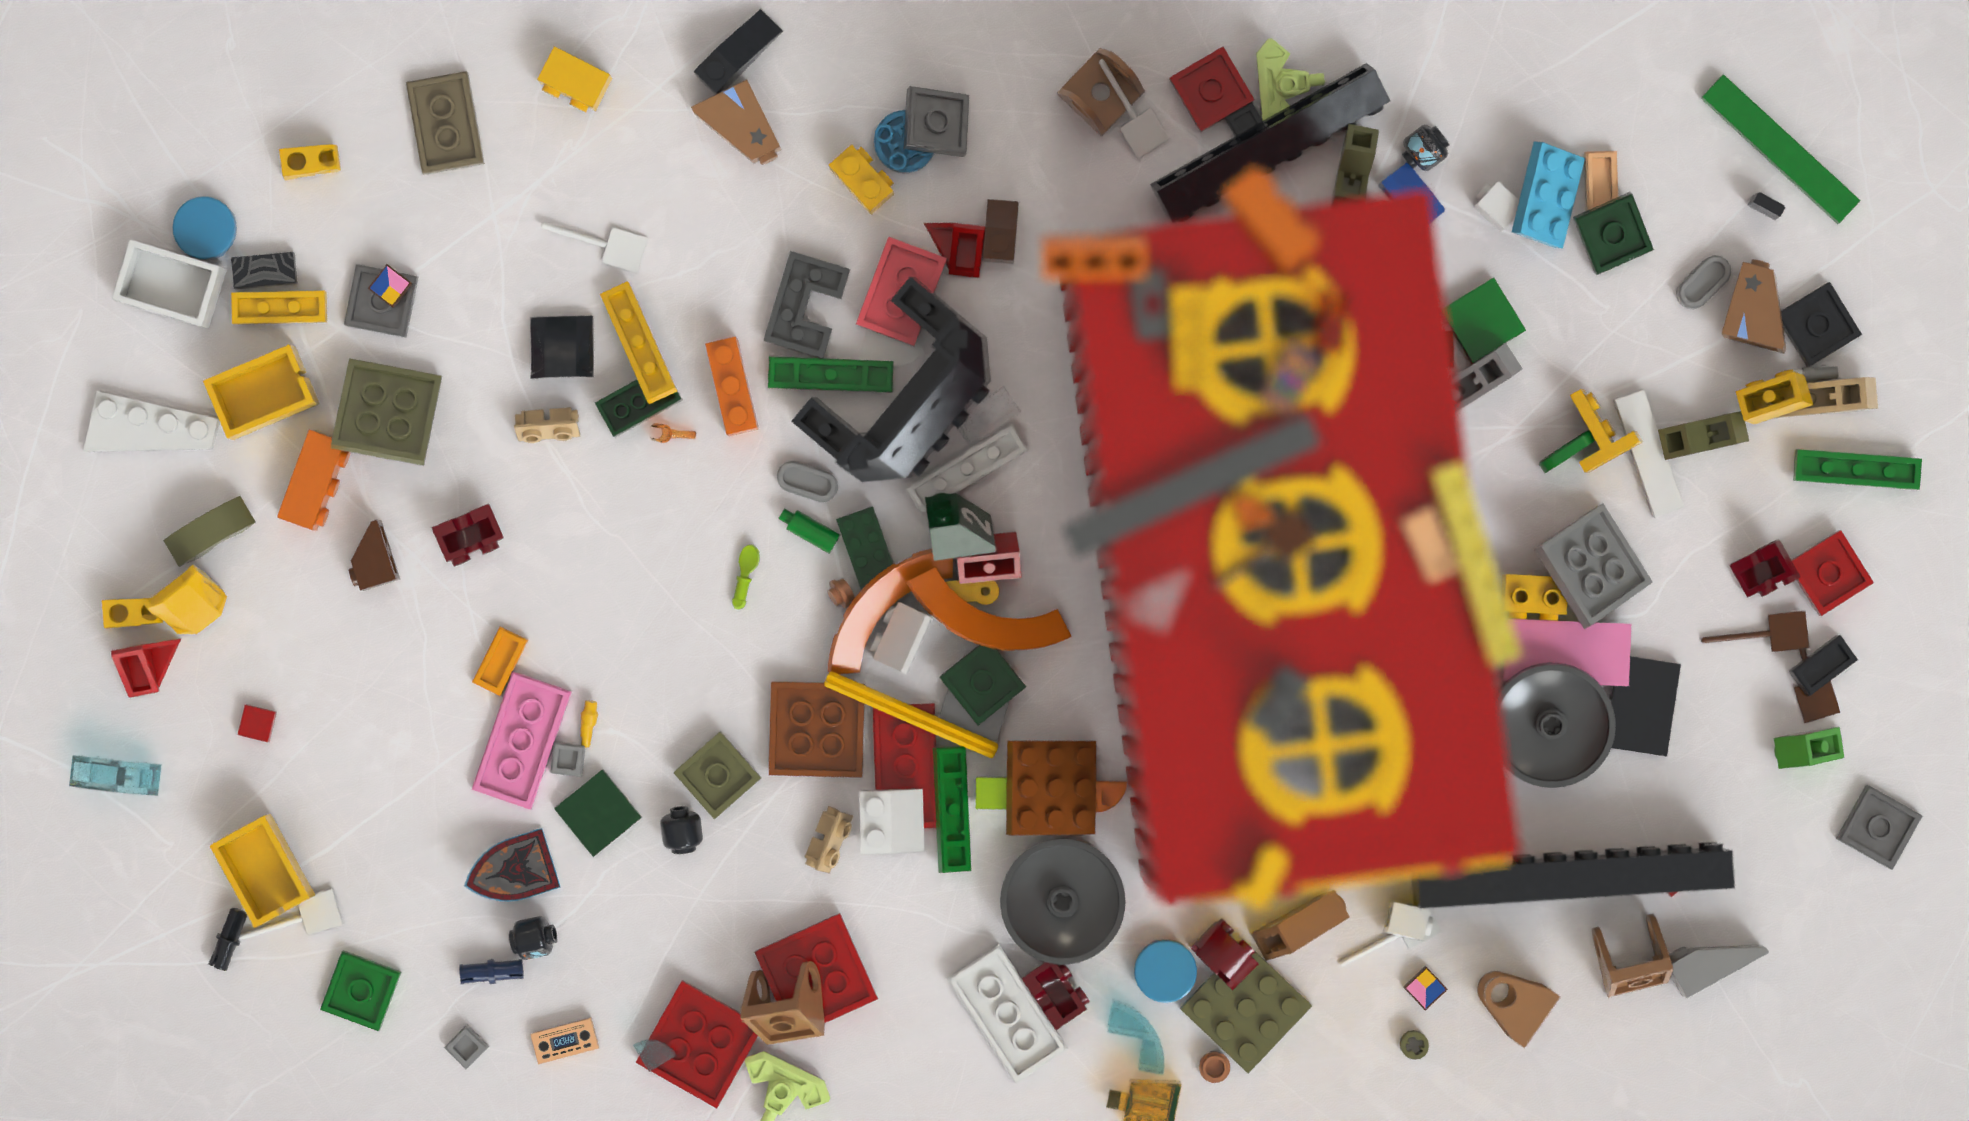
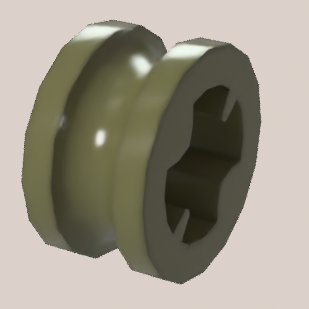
M1411 1030L1401 1037L1400 1049L1409 1059L1417 1060L1427 1054L1429 1043L1424 1034ZM1414 1037L1417 1041L1422 1040L1423 1046H1419L1421 1050L1417 1053H1414L1412 1049H1406V1043L1410 1044L1408 1039Z

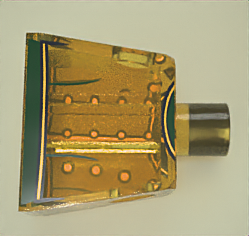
M1130 1079L1127 1093L1109 1089L1106 1108L1123 1111L1122 1121H1175L1182 1084L1178 1080Z

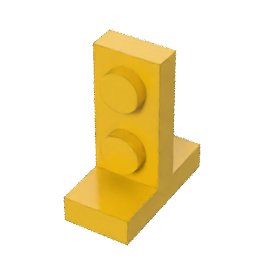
M1580 389L1570 395L1601 449L1579 462L1585 473L1595 470L1643 442L1637 431H1633L1614 442L1612 437L1616 433L1607 419L1602 421L1596 411L1601 407L1592 392L1587 394L1584 389Z

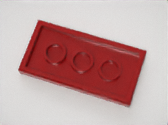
M935 703L909 704L935 716ZM873 708L875 790L923 789L924 828H936L933 748H936V735Z

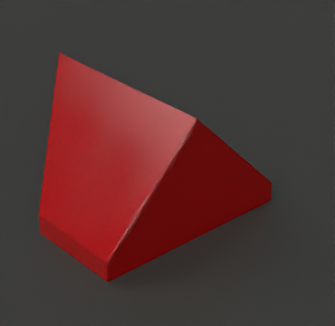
M924 223L940 255L947 258L945 264L949 270L948 274L979 278L985 226L961 223Z
M181 639L111 651L112 659L129 698L159 692V687Z

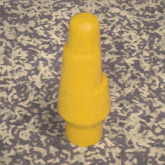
M585 700V706L581 712L580 736L582 737L581 745L585 746V748L590 747L593 727L596 725L598 718L597 702Z

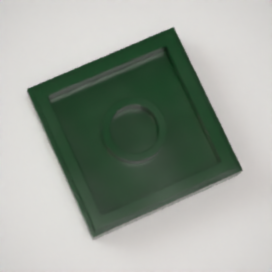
M1630 192L1573 217L1596 275L1654 250L1633 194Z
M978 645L939 676L978 726L1026 688V685L997 649Z
M604 769L554 808L593 857L642 818Z

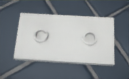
M1000 944L947 978L1015 1083H1018L1068 1050Z

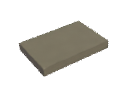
M468 72L406 82L422 174L426 175L485 164Z

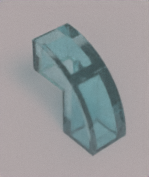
M73 755L69 786L100 791L158 796L162 765L149 762L121 761L98 756Z
M1112 999L1107 1032L1143 1039L1138 1070L1163 1075L1164 1053L1153 1025L1133 1006Z

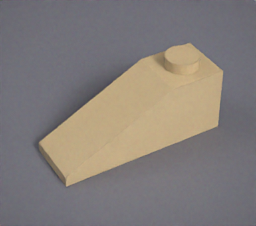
M1861 377L1807 383L1813 405L1776 418L1878 409L1876 378Z

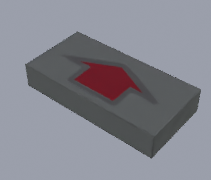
M1164 269L1146 271V278H1130L1138 340L1172 337Z

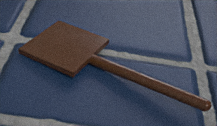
M1293 508L1262 529V532L1270 542L1269 546L1213 583L1211 588L1213 590L1218 589L1274 550L1283 563H1286L1318 540L1296 508Z
M1806 611L1768 615L1769 630L1703 637L1701 642L1713 643L1770 636L1772 652L1809 648Z
M1799 649L1803 661L1807 658V653L1805 649ZM1831 681L1811 696H1806L1799 686L1793 687L1804 723L1840 713Z

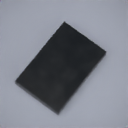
M1630 656L1629 686H1613L1611 704L1616 721L1612 748L1667 756L1681 664Z

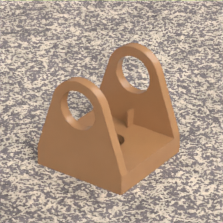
M1099 48L1057 92V95L1102 137L1127 110L1101 68L1099 61L1101 59L1105 60L1131 106L1145 90L1136 74L1121 58L1111 51ZM1097 84H1104L1110 90L1109 97L1104 101H1098L1092 95V89Z
M1654 913L1646 915L1647 927L1654 956H1652L1653 961L1617 970L1616 965L1613 966L1601 929L1599 927L1592 928L1594 946L1608 998L1669 982L1673 966Z
M804 962L801 965L793 999L771 1002L770 987L763 971L756 970L750 973L741 1006L740 1019L767 1045L824 1036L825 1022L821 978L814 962ZM809 971H810V973H811L812 980H813V989H812V990H811V988H810L809 981H808V972H809ZM757 979L759 980V982H760V984H761V989H762V997H761V998L759 997V994H758V991H757Z
M1492 971L1485 974L1480 979L1477 987V993L1481 1002L1504 1033L1523 1048L1527 1046L1560 998L1558 994L1541 983L1500 971ZM1507 983L1508 994L1506 998L1500 1002H1493L1491 998L1493 988L1497 984Z

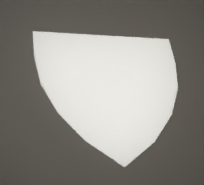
M867 329L858 360L894 361L893 368L912 363L926 353L918 338L915 346Z

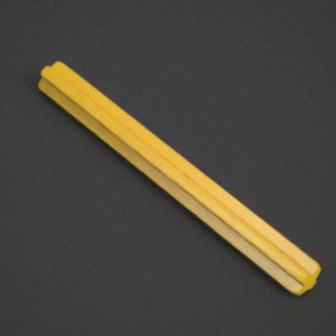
M830 671L824 681L825 687L981 755L993 758L998 750L999 745L994 741L833 671Z

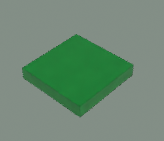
M1495 278L1490 279L1445 307L1447 323L1451 330L1454 331V335L1472 363L1526 331Z
M343 950L320 1010L380 1031L402 972Z

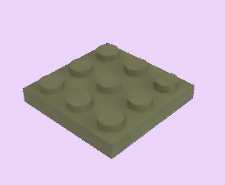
M349 358L331 441V449L424 466L442 376Z
M1256 951L1252 957L1259 965L1234 990L1229 988L1216 973H1213L1180 1007L1199 1028L1248 1074L1312 1007Z

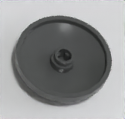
M1541 663L1516 673L1499 690L1498 695L1508 768L1517 778L1539 787H1565L1578 783L1593 774L1607 758L1613 745L1616 730L1613 706L1602 686L1585 671L1563 663Z
M1071 839L1045 841L1031 847L1020 855L1012 864L1004 879L1000 897L1002 919L1012 940L1024 952L1035 959L1057 965L1080 963L1104 950L1114 939L1121 927L1126 904L1124 886L1112 862L1102 852L1089 844Z

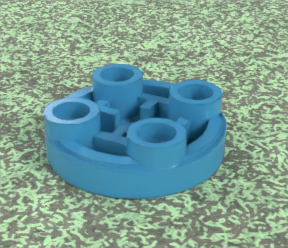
M900 110L887 115L879 123L875 130L874 147L879 160L887 168L899 173H912L926 166L934 153L904 149L906 110Z
M196 197L185 202L177 211L173 221V235L178 246L188 255L204 260L219 258L228 251L235 240L237 232L236 218L234 213L223 202L212 197Z
M1155 940L1144 947L1139 953L1135 962L1134 975L1138 987L1148 998L1157 1002L1169 1003L1180 1000L1190 992L1196 981L1197 966L1191 952L1181 943L1173 940Z

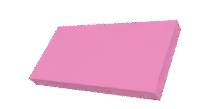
M1510 619L1521 656L1504 662L1503 681H1508L1516 673L1533 665L1563 663L1585 671L1600 685L1629 686L1631 624L1596 622L1584 629L1580 622Z
M513 671L472 790L531 810L572 691Z

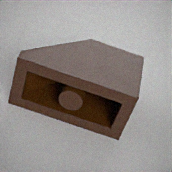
M988 199L983 262L1014 264L1018 201Z
M382 520L371 521L351 559L353 568L349 569V575L354 587L359 586L360 591H366L400 580Z

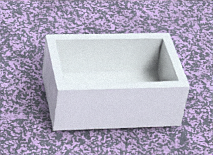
M129 240L112 300L209 329L227 269Z

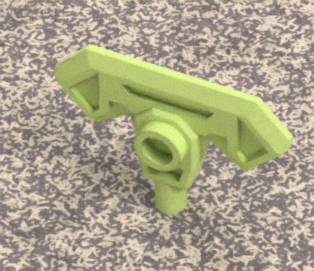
M1272 38L1267 39L1256 53L1263 121L1289 107L1290 105L1285 101L1286 99L1309 92L1310 87L1325 85L1323 73L1309 74L1308 71L1283 68L1290 53Z
M765 1051L748 1056L745 1059L752 1084L769 1081L763 1106L766 1110L761 1121H774L777 1114L782 1115L797 1095L805 1109L819 1106L830 1100V1095L823 1079Z

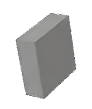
M554 742L550 773L582 777L585 746Z
M466 1025L444 1048L467 1069L489 1046Z

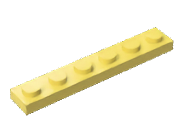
M1458 463L1433 471L1431 473L1435 489L1440 499L1445 521L1448 525L1455 554L1460 564L1490 665L1500 664L1519 657L1521 652L1463 464Z

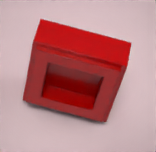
M246 704L237 735L270 742L277 712Z

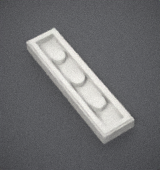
M1645 390L1613 400L1625 435L1637 431L1643 441L1641 444L1630 449L1653 518L1684 508L1669 460L1664 458L1658 428Z
M1011 423L905 488L921 514L927 511L925 497H931L937 493H958L1023 454L1028 449Z

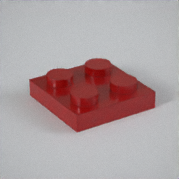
M1224 47L1217 49L1169 78L1200 133L1255 100Z
M1841 530L1836 531L1792 559L1794 566L1801 576L1797 579V582L1819 616H1823L1874 583Z

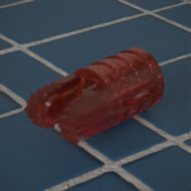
M1326 289L1320 290L1314 350L1328 353H1344L1350 293L1341 292L1337 295L1334 316H1331L1332 292Z

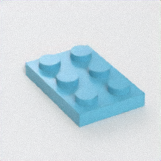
M1533 142L1512 233L1553 248L1563 249L1585 158L1544 142Z

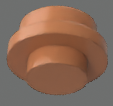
M843 578L838 581L835 579L830 581L831 589L827 590L830 599L835 606L841 605L846 609L855 598L850 586Z
M1209 1052L1200 1060V1074L1208 1082L1219 1083L1229 1075L1230 1062L1220 1052Z

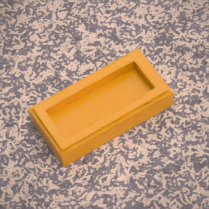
M500 626L472 683L501 696L529 640Z

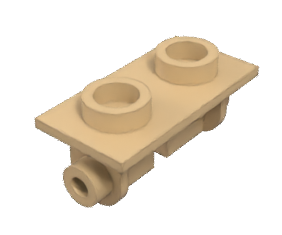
M571 407L550 409L549 420H544V410L521 411V414H515L516 425H514L518 441L537 443L543 439L566 441L572 437H580L577 424L579 422L578 410H572Z
M828 806L827 811L822 812L815 831L825 836L823 840L816 837L812 838L804 856L807 858L806 865L815 868L817 871L831 872V869L839 861V850L843 840L850 834L853 815L840 812V810Z

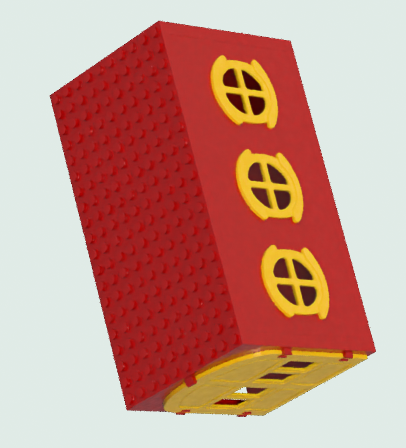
M1429 190L1296 207L1298 212L1295 215L1302 224L1308 222L1317 232L1319 246L1316 252L1287 275L1283 273L1237 216L1097 234L1144 235L1146 243V271L1164 269L1171 328V288L1205 286L1209 388L1175 390L1173 334L1172 337L1138 340L1130 278L1059 279L1061 291H1066L1063 301L1065 322L1071 321L1067 332L1069 353L1075 352L1071 365L1073 384L1079 383L1080 385L1075 396L1077 414H1084V419L1079 428L1082 445H1088V452L1084 456L1086 476L1092 475L1093 483L1088 488L1090 507L1096 506V510L1099 511L1307 414L1322 444L1315 449L1096 550L1098 568H1104L1106 580L1100 581L1103 600L1109 599L1110 611L1105 612L1106 628L1108 631H1113L1114 642L1109 643L1110 657L1112 662L1118 664L1119 673L1113 674L1115 692L1122 695L1123 704L1117 705L1119 722L1127 730V735H1122L1121 738L1123 752L1131 760V766H1126L1128 785L1135 792V797H1130L1131 812L1140 828H1134L1136 847L1144 856V859H1138L1140 877L1152 897L1156 896L1160 904L1168 903V905H1174L1178 901L1215 902L1241 900L1233 895L1232 890L1237 880L1247 883L1257 864V851L1266 844L1277 845L1287 857L1288 864L1272 895H1276L1278 898L1298 895L1297 892L1437 873H1442L1443 875L1464 873L1466 869L1509 864V856L1520 855L1495 666L1490 665L1485 651L1484 642L1474 615L1461 568L1428 583L1400 521L1432 507L1459 564L1431 473L1462 463L1469 483ZM1273 295H1283L1306 304L1321 319L1322 331L1312 335L1277 338L1273 330L1270 298ZM1249 298L1255 299L1258 303L1262 332L1261 340L1253 343L1223 347L1216 346L1213 342V333L1223 315L1241 301ZM1291 341L1304 347L1322 346L1326 350V360L1322 369L1305 387L1290 416L1261 402L1259 397L1249 396L1234 389L1220 376L1217 370V362L1220 359L1261 354L1265 357L1269 383L1278 367V353L1287 350ZM1302 494H1307L1329 501L1347 517L1350 524V529L1347 533L1316 537L1317 542L1292 558L1297 593L1294 597H1281L1263 590L1249 578L1245 570L1218 589L1213 590L1211 588L1213 583L1270 545L1263 544L1246 547L1241 544L1240 533L1242 529L1232 498L1248 497L1258 500L1262 504L1274 498H1281L1285 502L1287 513L1293 508H1296L1298 511L1297 498ZM1344 545L1351 546L1353 549V560L1345 575L1326 591L1319 594L1311 593L1308 586L1305 553L1314 549ZM1274 550V551H1272L1271 553H1269V554L1266 555V556L1278 555V554H1277V552ZM1281 665L1311 682L1302 698H1309L1312 701L1316 727V738L1314 741L1271 746L1268 743L1267 734L1247 723ZM1329 694H1336L1360 703L1375 718L1377 730L1371 734L1332 738L1328 732L1324 703L1325 697ZM1378 746L1381 750V758L1373 774L1366 782L1346 794L1338 793L1332 762L1333 752L1349 748ZM1317 754L1321 764L1324 786L1323 795L1318 798L1308 797L1287 788L1274 775L1271 768L1272 761L1276 758Z

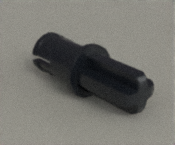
M238 908L230 909L222 932L217 933L216 938L218 941L208 963L210 966L214 965V968L223 971L228 970L236 946H239L241 943L238 939L247 919L245 911Z

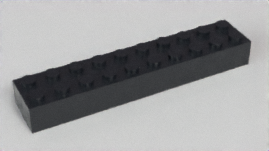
M1701 842L1698 843L1699 848L1692 849V846H1686V844L1667 845L1668 850L1660 851V848H1655V846L1636 847L1637 852L1629 853V850H1624V848L1605 849L1604 855H1598V852H1593V850L1574 851L1573 857H1566V854H1562V852L1543 853L1542 859H1535V856H1531V854H1520L1512 856L1509 864L1466 869L1464 873L1450 875L1437 873L1412 877L1413 903L1422 909L1735 888L1733 851L1723 848L1722 843Z

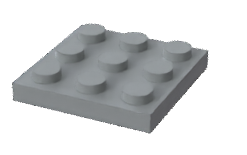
M1604 503L1595 507L1534 549L1584 629L1592 626L1653 583Z

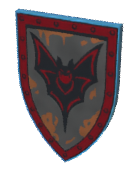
M540 828L506 839L490 847L475 862L466 878L464 886L479 896L506 902L530 898L560 888L543 829Z

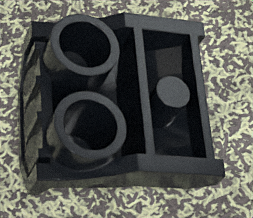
M593 316L531 318L530 379L549 377L594 378Z

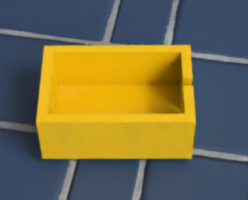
M286 345L203 380L227 439H238L320 404L310 379L301 376L307 372L295 346Z
M271 814L264 815L209 845L254 928L263 925L315 896L313 889Z

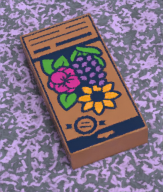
M1291 341L1260 401L1290 416L1322 356Z

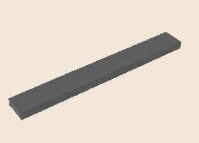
M1307 414L1062 528L1076 558L1315 449L1322 444Z

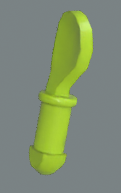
M754 545L745 546L739 556L741 575L736 578L738 580L734 598H732V605L735 609H742L746 605L749 583L752 581L749 575L757 568L760 561L759 550Z

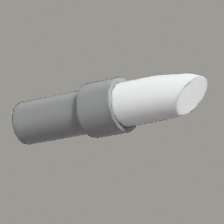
M1837 366L1821 368L1802 367V369L1793 370V372L1805 375L1807 383L1815 382V380L1838 379L1839 377Z

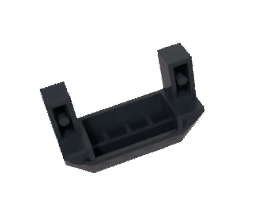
M910 276L891 299V302L936 339L931 345L936 350L870 430L866 433H859L817 397H811L791 421L836 459V464L861 482L909 478L914 474L919 477L930 464L927 460L929 455L934 450L937 452L942 450L950 440L947 434L953 426L956 428L961 427L970 415L967 412L968 408L973 402L979 404L990 391L987 388V385L991 382L987 337L916 277Z

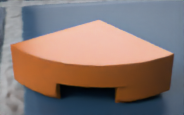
M1248 497L1232 498L1242 531L1275 520L1271 511L1258 500Z
M1096 781V812H1104L1114 807L1125 794L1127 781Z

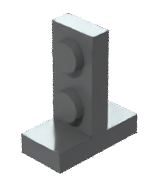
M1281 665L1247 723L1277 740L1290 717L1297 718L1302 709L1299 702L1311 682Z

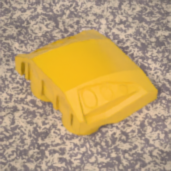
M191 565L187 571L152 598L147 599L143 604L153 615L164 620L172 627L177 634H198L222 615L227 595L203 570L195 565Z

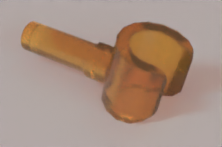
M660 423L651 425V427L662 429V435L659 438L650 437L652 441L666 443L671 438L696 439V431L671 429L668 425Z

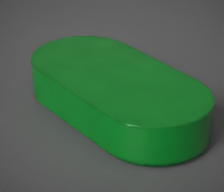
M1589 430L1583 432L1539 462V466L1544 473H1547L1595 441L1593 435Z

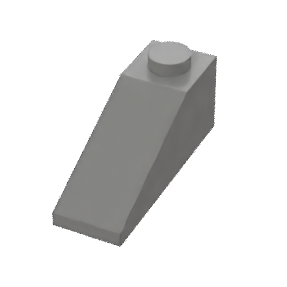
M1506 343L1455 375L1459 410L1523 369Z
M1762 945L1689 948L1688 950L1686 947H1681L1669 954L1673 966L1671 977L1681 995L1689 998L1769 952Z

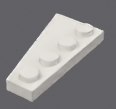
M96 391L83 452L211 450L214 448L220 421L209 416Z

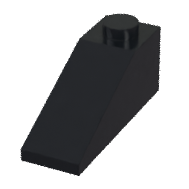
M760 9L721 43L694 70L696 77L715 95L727 90L783 30Z

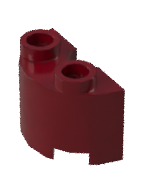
M490 504L431 527L446 562L451 561L454 567L471 560L469 554L481 550L482 555L500 548L498 541L504 538Z
M1779 539L1755 550V552L1729 565L1747 598L1758 592L1763 597L1778 589L1776 583L1782 581L1785 586L1801 577Z
M1221 918L1218 922L1215 921L1190 948L1229 988L1234 990L1259 963L1252 957L1255 953L1254 949L1243 939L1238 943L1231 936L1234 930Z
M1045 962L1021 979L1055 1030H1058L1086 1011L1085 1005L1090 1000L1080 986L1074 989L1068 980L1073 975L1066 965Z

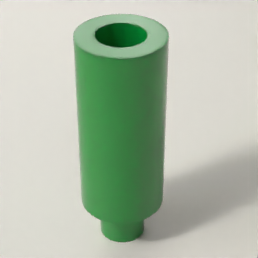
M784 509L779 517V520L788 524L786 530L830 554L840 537L839 533L799 510L794 514Z

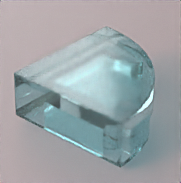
M648 1039L633 1044L649 1072L677 1055L669 1045L658 1040Z

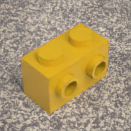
M555 46L537 78L540 84L544 85L541 89L542 91L555 98H559L560 94L570 98L569 104L585 113L588 108L596 112L613 79L610 74Z
M851 144L828 166L852 195L872 215L894 195V191L891 189L894 182L883 170L877 173L870 165L873 159L862 147L856 150Z
M1793 370L1779 372L1775 374V378L1767 381L1757 380L1745 385L1746 388L1735 391L1743 420L1752 424H1758L1813 405L1805 375L1793 372Z
M1502 574L1501 591L1510 618L1527 619V613L1540 614L1539 620L1558 621V615H1567V601L1551 576Z

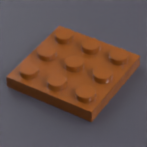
M772 681L769 775L862 778L864 703L827 688L824 683Z
M1007 741L1006 835L1095 834L1096 741Z

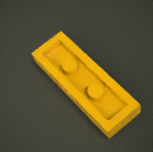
M1205 286L1171 288L1175 390L1209 388Z
M327 291L231 293L232 324L327 323Z

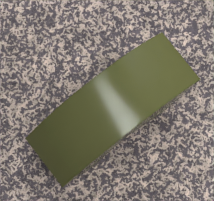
M1348 124L1331 203L1366 198L1369 174L1376 155L1378 129Z
M1741 411L1658 430L1665 460L1749 441L1746 423L1743 420Z
M238 496L191 521L163 541L177 565L181 567L202 557L219 543L244 532L255 524L256 521L241 496Z

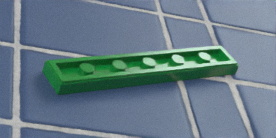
M1724 74L1701 97L1710 108L1835 223H1841L1861 201Z

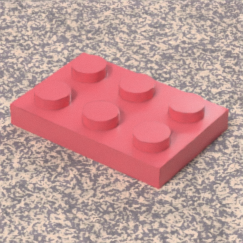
M888 237L856 325L915 346L922 327L891 302V299L910 276L916 277L935 293L947 258Z

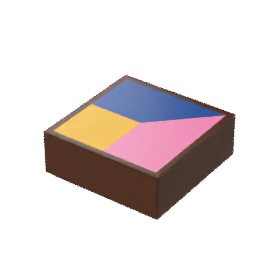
M386 264L368 289L392 308H395L413 283Z
M1426 966L1403 986L1425 1011L1448 990Z

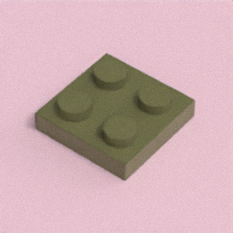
M721 731L673 772L713 819H716L762 778Z

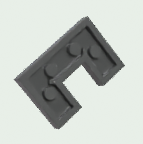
M790 251L763 341L818 358H824L832 328L803 320L811 291L842 299L850 269Z

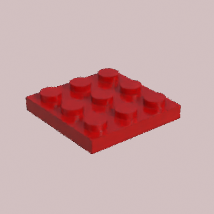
M840 913L754 952L776 1001L793 999L801 965L804 962H814L821 978L825 1023L878 1000V996ZM809 971V972H808V981H809L810 988H811V990H812V989H813V980H812L811 973H810V971Z
M682 980L635 1063L717 1109L758 1035L740 1019V1012Z

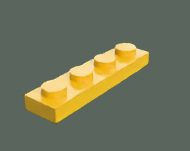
M626 281L601 293L600 296L647 402L651 404L677 392V388L630 283Z

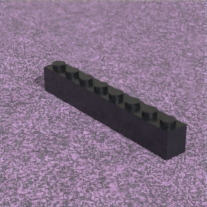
M1365 63L1151 183L1150 186L1165 215L1172 223L1186 221L1199 208L1203 206L1210 207L1221 200V196H1223V191L1254 166L1260 173L1266 171L1270 174L1275 170V166L1281 162L1295 160L1302 155V151L1312 145L1319 146L1327 142L1331 134L1339 130H1347L1348 124L1356 125V120L1365 115L1372 116L1383 110V105L1390 102V99L1376 70Z

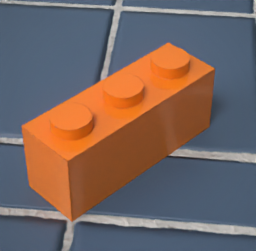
M1254 166L1223 191L1222 199L1283 273L1287 275L1317 251L1319 246L1317 239L1319 236L1308 222L1302 224L1295 214L1298 211L1294 204L1286 196L1281 198L1274 190L1276 184L1266 171L1260 173Z
M1042 235V269L1044 279L1146 278V243L1144 235Z
M735 336L706 343V350L727 436L730 437L759 430L738 339Z
M309 429L277 518L317 531L319 526L323 527L329 514V509L326 508L329 497L336 495L340 480L336 479L340 467H346L351 452L331 449L332 437Z

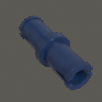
M489 959L487 963L459 965L461 984L489 981V984H496L498 980L524 979L522 959L494 962V959Z

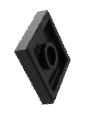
M1830 282L1781 311L1784 331L1806 367L1812 366L1862 335Z

